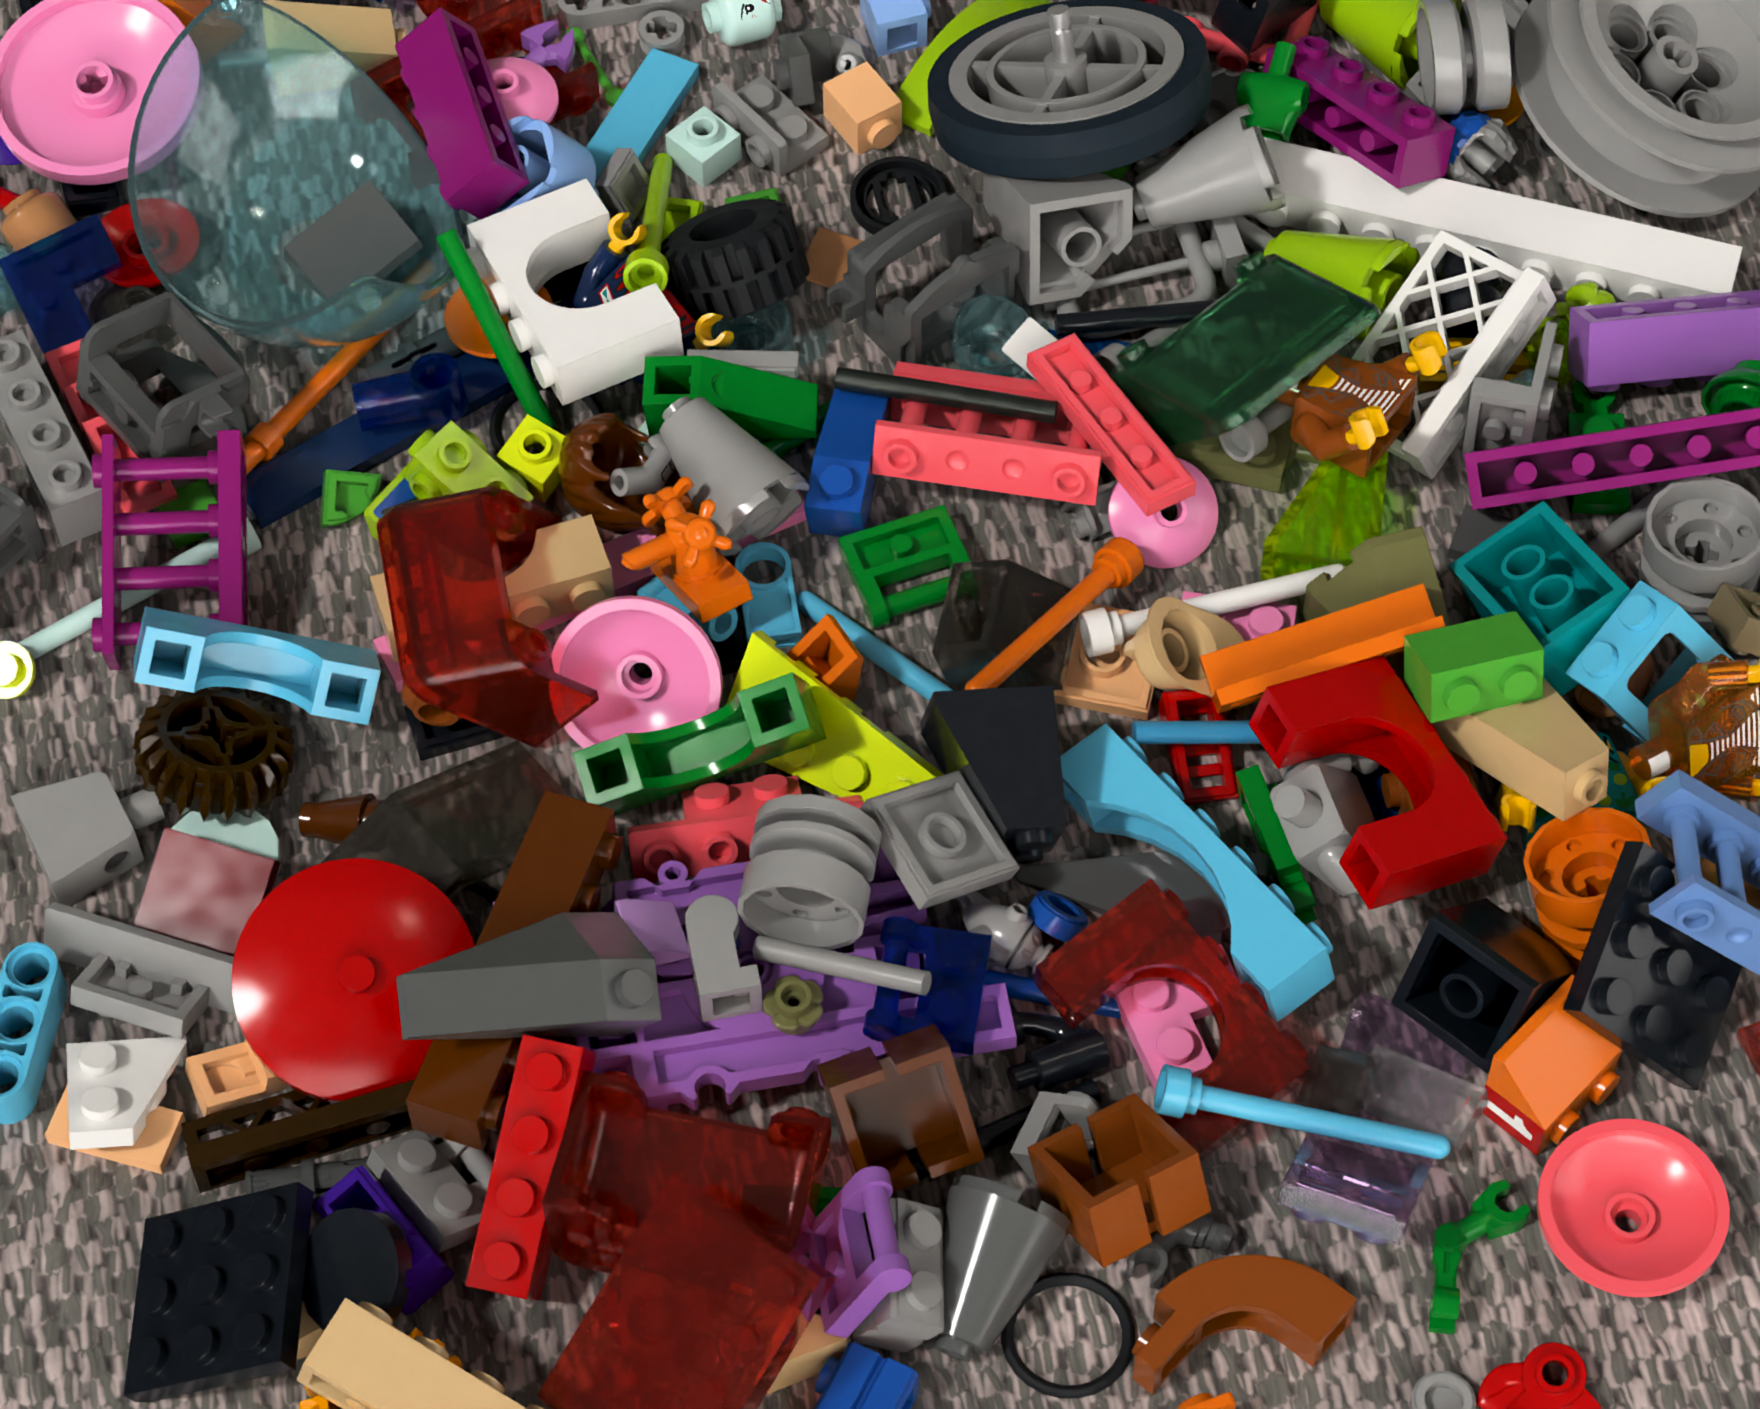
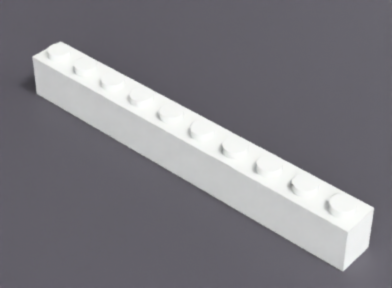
M1266 137L1263 138L1280 182L1270 187L1273 199L1284 195L1286 207L1274 211L1242 215L1255 218L1260 223L1269 227L1285 225L1310 232L1402 239L1405 242L1411 243L1409 246L1417 248L1420 253V259L1439 231L1443 230L1474 247L1490 250L1500 260L1524 271L1526 266L1546 277L1551 288L1568 291L1572 286L1579 283L1595 282L1598 290L1602 289L1611 293L1616 303L1732 292L1743 248L1733 244L1445 178H1436L1397 189L1349 156Z

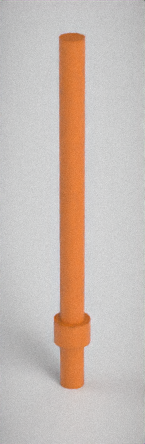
M427 262L267 423H258L244 437L247 475L260 461L268 462L284 446L283 438L442 279V272L435 264Z

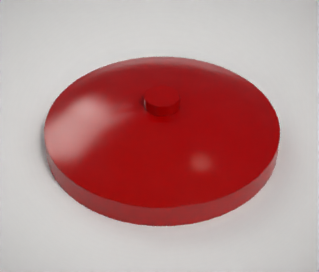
M345 858L313 865L299 871L275 887L259 903L242 930L235 950L231 974L233 1004L239 1027L252 1052L267 1070L287 1086L317 1100L336 1103L414 1080L433 1040H402L396 977L474 947L473 937L465 920L450 899L434 884L407 868L390 862L366 858Z

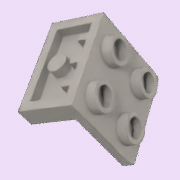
M1546 321L1531 386L1515 384L1501 379L1493 380L1474 376L1461 461H1465V452L1546 440L1549 423L1539 420L1548 421L1550 413L1552 414L1559 381L1548 378L1559 377L1565 345L1554 343L1558 323Z

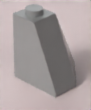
M983 172V205L997 236L1003 238L1007 243L1012 242L1020 250V269L1015 278L1026 302L1030 306L1081 297L1095 282L1092 275L1110 254L1114 252L1118 255L1132 240L1133 188L1128 183L1102 173L1056 179H1022Z

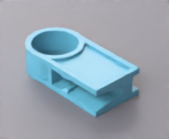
M758 542L748 545L740 551L735 561V568L742 575L748 565L759 560L776 562L783 568L784 572L780 578L768 584H757L748 580L753 599L741 605L747 643H749L752 632L762 630L777 642L775 644L777 648L793 647L801 640L802 631L790 557L781 546L770 542Z

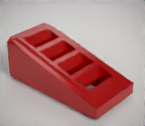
M1189 689L1163 692L1158 702L1161 721H1180L1179 718L1198 715H1207L1208 721L1226 720L1225 712L1217 714L1211 697ZM1166 744L1174 781L1180 788L1184 796L1183 802L1187 806L1239 798L1230 744H1197L1184 746V744ZM1216 755L1218 763L1189 767L1187 765L1186 758ZM1221 775L1223 783L1221 786L1191 788L1190 778Z

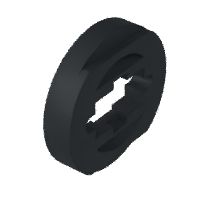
M893 156L876 160L865 166L852 182L850 190L852 214L863 229L874 235L899 220V216H890L883 197L882 187L888 186L889 178H895L898 184L906 183L915 210L923 205L916 183L920 184L927 191L930 200L946 192L945 183L940 174L929 164L911 157ZM871 190H873L880 217L874 214L867 204V197Z

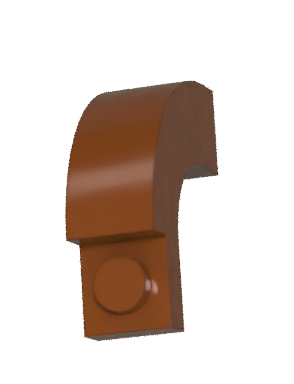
M1235 1255L1205 1262L1180 1274L1156 1294L1153 1319L1161 1324L1162 1327L1156 1323L1151 1324L1135 1343L1132 1349V1354L1135 1355L1132 1379L1153 1395L1199 1343L1219 1332L1235 1329L1253 1330L1269 1335L1313 1367L1352 1323L1357 1298L1324 1274L1306 1265L1280 1257Z

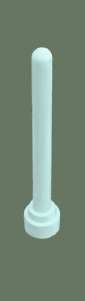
M247 518V556L262 549V545L256 531ZM209 538L159 566L207 565L209 559L218 558V538ZM163 589L122 590L121 612ZM102 597L18 642V644L27 648L35 660L92 629L93 618L102 617Z

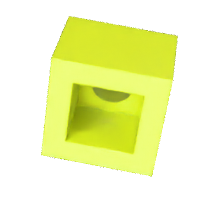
M527 414L496 455V462L503 468L515 471L526 483L528 492L536 499L545 503L561 482L558 474L559 456L562 442L566 436ZM533 447L541 453L531 454L529 451Z

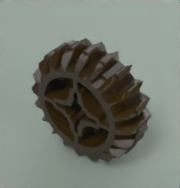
M222 687L220 690L204 688L195 693L177 690L173 697L160 695L157 704L154 707H147L145 715L141 718L139 730L135 732L133 749H135L134 764L136 766V774L142 776L145 791L156 792L159 805L176 803L179 815L189 810L200 812L203 822L209 814H220L227 823L234 812L251 818L257 807L269 809L275 797L282 796L284 789L288 785L289 774L293 772L295 761L292 729L287 728L284 724L283 713L271 712L269 700L252 701L249 690H245L240 694L228 692L227 687Z

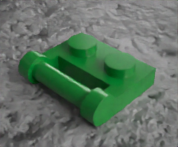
M945 505L838 538V551L860 597L872 630L889 625L890 618L959 596L965 601L981 595L977 574ZM949 566L952 572L951 576L884 597L879 589L880 587Z

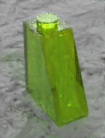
M1388 452L1384 453L1365 478L1359 477L1329 460L1321 461L1265 539L1259 580L1273 579L1336 563L1347 567L1353 562L1350 551L1366 539L1381 536Z

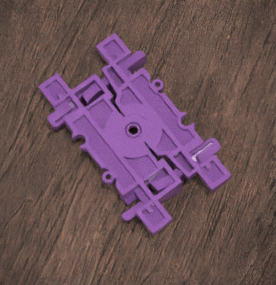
M880 847L874 879L869 883L871 892L863 935L853 944L832 951L844 953L846 948V954L888 962V950L890 963L931 972L932 981L927 995L921 996L894 989V1001H890V988L754 959L753 945L759 934L746 926L739 916L740 948L737 952L740 967L757 964L763 968L764 971L760 976L762 1003L765 993L768 990L774 989V983L778 979L795 975L804 982L812 980L822 990L824 999L820 1003V1006L823 1008L820 1020L812 1029L799 1035H789L779 1031L772 1024L770 1016L766 1015L764 1010L758 1013L702 1022L690 958L656 966L662 1015L661 1021L628 1034L625 1037H575L577 1046L597 1053L584 1112L579 1120L603 1116L607 1138L613 1142L622 1141L625 1160L636 1158L635 1154L644 1137L643 1120L660 1118L661 1126L670 1125L668 1105L682 1103L696 1111L698 1109L697 1092L708 1084H715L724 1089L726 1103L731 1105L741 1093L804 1083L813 1071H818V1064L869 1046L875 1056L885 1054L882 1045L883 1041L934 1023L949 1044L953 1058L1016 1048L1017 1034L1006 985L1004 982L944 992L931 927H920V923L927 922V909L919 910ZM677 860L664 862L658 869L659 885H654L645 878L614 882L612 898L601 908V912H614V901L621 899L671 901L674 903L687 941L685 913L689 905L697 898L706 895H720L728 898L738 908V898L745 866L750 861L702 868L692 880H688V870L682 862ZM791 999L788 1002L792 1007L798 1006L800 1003L797 999ZM818 1071V1080L820 1085L823 1087L820 1074Z

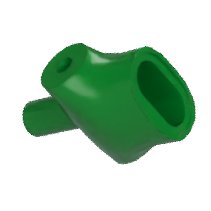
M1279 41L1276 43L1268 73L1243 72L1238 81L1236 99L1238 107L1247 103L1251 107L1253 114L1243 117L1248 128L1259 125L1263 137L1288 143L1297 121L1307 109L1310 98V84L1307 81L1289 77L1297 48L1289 42Z

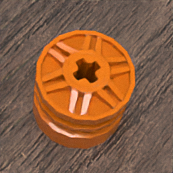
M1588 807L1564 822L1555 817L1541 826L1527 843L1523 860L1544 939L1579 964L1625 842H1645L1652 847L1646 828L1632 815L1613 808Z

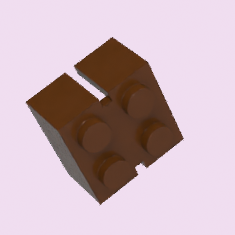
M935 1023L883 1041L882 1045L885 1054L875 1056L869 1046L817 1065L853 1176L859 1170L866 1167H883L890 1173L893 1192L920 1183L917 1172L905 1153L906 1150L916 1148L917 1154L931 1178L985 1160L950 1046Z

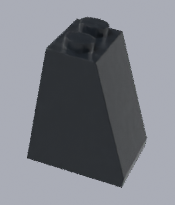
M1053 685L933 692L920 722L921 735L943 774L960 771L1017 864H1028L1043 860V853L1051 852L1067 826Z
M1485 898L1440 910L1431 917L1391 1004L1489 1074L1494 1054L1572 974L1576 975L1579 963Z

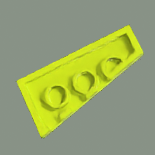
M762 630L752 632L726 704L732 701L739 691L793 672L809 683L827 738L764 761L765 763L793 776L797 775L799 779L838 797L860 795L864 802L869 798L944 775L890 731H882L861 714L863 710L847 697L841 698L816 678L818 675L800 660H792L775 646L777 642Z

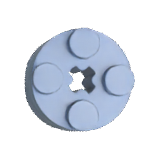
M517 116L508 120L530 183L491 215L586 178L599 197V192L595 188V161L591 152L584 145L540 119Z

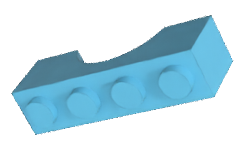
M147 606L144 608L133 659L134 682L190 693H195L200 689L209 687L248 689L285 699L298 705L310 715L369 725L381 673L377 653L373 649Z

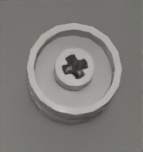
M1419 0L1416 12V43L1420 81L1425 105L1432 108L1437 116L1459 114L1466 100L1467 90L1470 101L1479 111L1507 108L1511 96V54L1507 20L1502 0H1464L1460 16L1456 4L1452 0Z

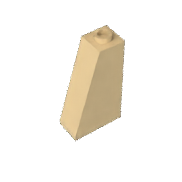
M1543 678V698L1432 723L1442 742L1451 751L1563 822L1607 797L1609 748L1545 678Z

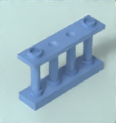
M1678 769L1634 801L1637 819L1672 839L1678 881L1677 885L1648 904L1649 914L1760 976V910L1747 903L1743 882L1744 880L1758 888L1760 895V816ZM1700 856L1716 865L1719 887L1703 878Z

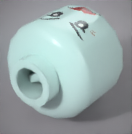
M708 0L701 7L707 31L710 34L717 33L720 40L730 47L768 38L773 34L776 22L782 20L781 0Z

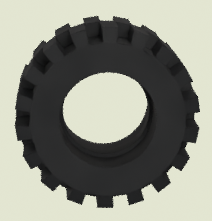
M772 199L742 200L705 211L676 228L663 240L660 253L668 261V277L675 297L694 320H698L707 313L723 315L721 320H727L763 310L794 292L795 289L805 282L810 272L790 207H787V204L782 201Z

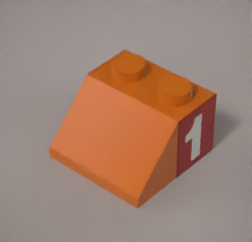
M1573 974L1494 1054L1479 1107L1480 1112L1536 1156L1551 1141L1559 1146L1567 1137L1573 1134L1582 1119L1577 1113L1589 1100L1596 1105H1600L1611 1094L1620 1080V1076L1615 1071L1622 1049L1563 1010L1575 977Z

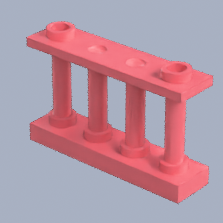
M897 361L893 373L895 376L1053 401L1036 380ZM891 398L890 420L900 422L877 419L875 423L871 474L1091 506L1096 505L1102 451L1089 449L1091 448L1059 407L1056 422L1053 424ZM922 425H929V426L950 428V429H955V430L935 428V427H928V426H922ZM978 432H979V433H986V434H993V435H1000V436H1007V437H1011V438H1005V437H998V436L978 434ZM1033 440H1035V441H1042V442H1049V443H1056V444H1063V445H1066V446L1054 445V444H1047V443H1040V442H1033Z

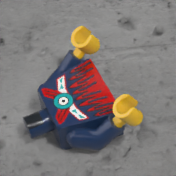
M622 212L611 218L608 224V233L611 240L607 239L601 243L584 268L572 301L574 308L598 306L631 293L623 281L625 262L630 255H627L624 249L626 246L635 245L643 241L646 237L647 229L645 225H639L634 231L633 236L630 239L626 238L621 229L623 222L628 218L630 212ZM665 287L662 293L680 319L684 356H687V349L708 350L710 347L725 348L731 345L734 340L733 332L724 331L716 339H713L711 335L712 326L720 321L723 315L707 313L702 315L696 322L668 288ZM644 373L631 379H628L626 381H623L619 384L623 385L631 380H634L635 382L643 385Z

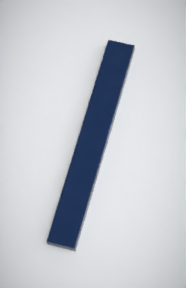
M575 294L555 305L574 308L572 301ZM526 350L525 352L520 353V355L530 375L534 379L536 378V376L534 374L531 364L532 356L529 353V351ZM465 353L255 468L247 475V511L259 527L263 529L321 497L323 472L326 469L364 473L411 447L429 428L436 433L451 420L456 422L509 393L513 388L498 359L483 358Z

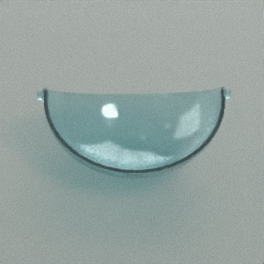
M214 0L186 26L163 56L142 98L133 129L128 162L130 211L142 252L162 285L169 292L173 293L185 307L201 318L232 334L259 343L301 349L329 348L368 339L397 326L431 302L455 276L436 238L451 229H456L464 244L459 211L449 206L441 196L439 191L441 182L435 164L428 157L426 145L397 106L365 72L311 28L287 13L260 0ZM370 179L418 237L424 247L384 279L370 275L359 277L343 290L324 301L288 266L284 260V246Z

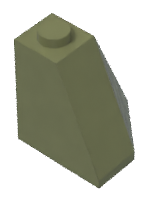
M1422 526L1366 539L1349 552L1353 560L1351 564L1332 578L1330 574L1323 572L1306 586L1302 613L1305 622L1424 583L1435 617L1442 615L1445 625H1451ZM1404 653L1386 659L1397 676L1404 681Z

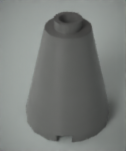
M961 1175L960 1180L957 1177L953 1179L948 1192L943 1224L944 1332L935 1336L937 1338L934 1346L935 1349L950 1357L970 1362L973 1353L979 1355H986L1066 1239L1072 1224L1066 1215L1043 1201L1040 1202L1036 1212L1034 1206L1020 1199L1022 1191L1005 1184L972 1175Z

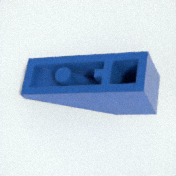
M834 388L814 453L808 483L810 487L805 499L804 508L809 533L842 537L868 528L877 475L871 474L875 423L877 419L887 421L891 402L890 397Z

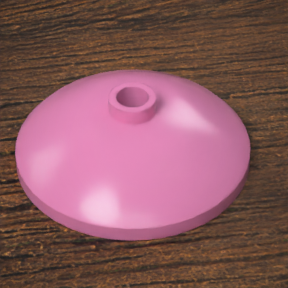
M629 595L597 602L579 613L567 625L556 641L550 657L548 690L552 707L561 725L569 736L584 749L625 733L652 732L678 726L718 710L722 700L723 676L719 657L712 642L704 630L690 616L664 601L645 596ZM634 664H647L652 670V677H639L635 673Z

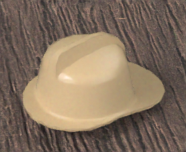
M1166 596L1155 600L1149 608L1147 619L1137 629L1134 637L1124 645V654L1136 661L1139 671L1153 687L1165 691L1189 689L1212 698L1199 657L1244 642V639L1231 623L1218 615L1187 604L1180 599Z

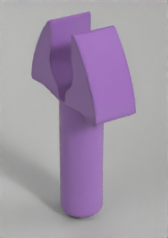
M558 20L543 22L521 32L522 48L529 51V53L523 59L535 62L543 68L555 66L568 73L575 57L574 30L571 29L563 37L562 41L557 44L550 43L559 36Z

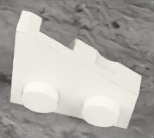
M186 1036L182 1039L158 1037L67 1043L70 1150L133 1146L146 1127L147 1115L157 1109L167 1093L166 1081L176 1065L184 1066L187 1057Z

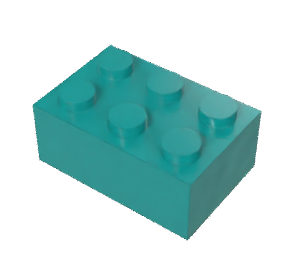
M1544 501L1448 565L1470 608L1479 619L1516 611L1544 648V678L1561 696L1579 685L1566 675L1565 672L1631 591Z

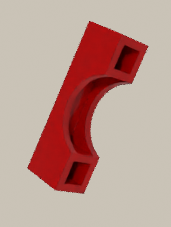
M522 1035L465 1286L526 1300L540 1301L555 1241L553 1216L559 1176L571 1135L584 1112L597 1055L596 1052L576 1045Z

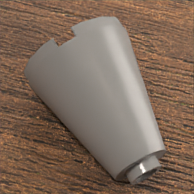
M1248 103L1237 107L1134 177L1136 188L1133 189V209L1139 221L1149 219L1152 227L1156 228L1274 211L1286 207L1284 195L1273 199L1270 187L1280 182L1259 125L1248 128L1243 118L1253 114Z
M689 396L681 397L663 412L662 418L664 423L660 427L659 433L680 478L687 476L694 484L687 493L697 514L699 515L700 505L704 500H713L715 511L710 521L714 524L717 535L729 537L733 542V546L729 550L724 551L716 548L724 557L735 555L743 549L738 544V541L750 534L753 535L757 542L768 536L785 522L803 502L804 499L797 491H809L810 487L803 476L704 397L692 400Z

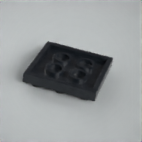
M1626 841L1563 1010L1673 1085L1683 1089L1698 1090L1742 966L1649 914L1648 904L1678 884L1676 867L1673 862L1645 842Z
M295 1182L145 1219L123 1396L134 1402H153L296 1370L314 1191L300 1182Z

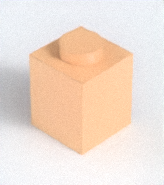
M867 61L823 83V114L857 155L872 148L883 149L889 146L902 133V101Z

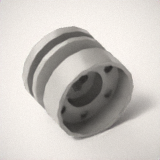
M1689 477L1672 482L1653 497L1645 515L1642 536L1643 546L1640 550V562L1637 570L1638 582L1639 580L1643 581L1679 604L1704 630H1714L1715 624L1706 611L1723 582L1756 593L1758 591V580L1760 578V503L1754 495L1739 484L1718 477Z
M788 794L768 800L757 811L754 835L750 843L749 857L751 861L745 866L738 898L737 913L745 925L762 936L828 950L853 944L863 935L871 892L869 883L874 879L882 833L874 819L853 805L835 798L814 794Z

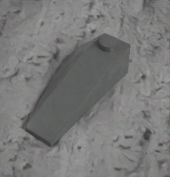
M562 912L396 977L402 1040L522 1038L523 1034L538 1038L626 1036L662 1020L655 958L617 912Z

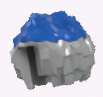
M1465 110L1459 114L1451 115L1445 121L1454 126L1456 130L1446 176L1441 178L1489 188L1491 185L1488 181L1505 160L1510 163L1512 157L1518 151L1511 133L1502 119L1490 117L1475 110Z

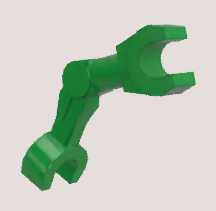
M1506 1180L1491 1183L1472 1204L1469 1215L1455 1223L1450 1221L1436 1228L1432 1241L1433 1256L1431 1263L1435 1278L1430 1299L1428 1332L1451 1335L1455 1333V1319L1458 1320L1460 1289L1456 1288L1457 1269L1460 1264L1461 1253L1465 1250L1466 1245L1483 1235H1486L1491 1240L1518 1232L1528 1222L1531 1209L1526 1203L1512 1212L1503 1211L1496 1205L1498 1201L1509 1196L1511 1185Z

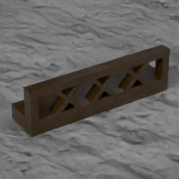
M415 1079L323 1106L325 1101L317 1100L293 1090L181 1123L187 1144L188 1158L200 1193L245 1180L246 1170L255 1171L290 1167L300 1164L301 1159L320 1158L414 1130L406 1099ZM312 1103L308 1110L299 1107L302 1105ZM285 1111L292 1115L263 1124L269 1115ZM253 1120L248 1128L240 1125L241 1123ZM221 1129L232 1132L231 1134L201 1143L198 1136Z

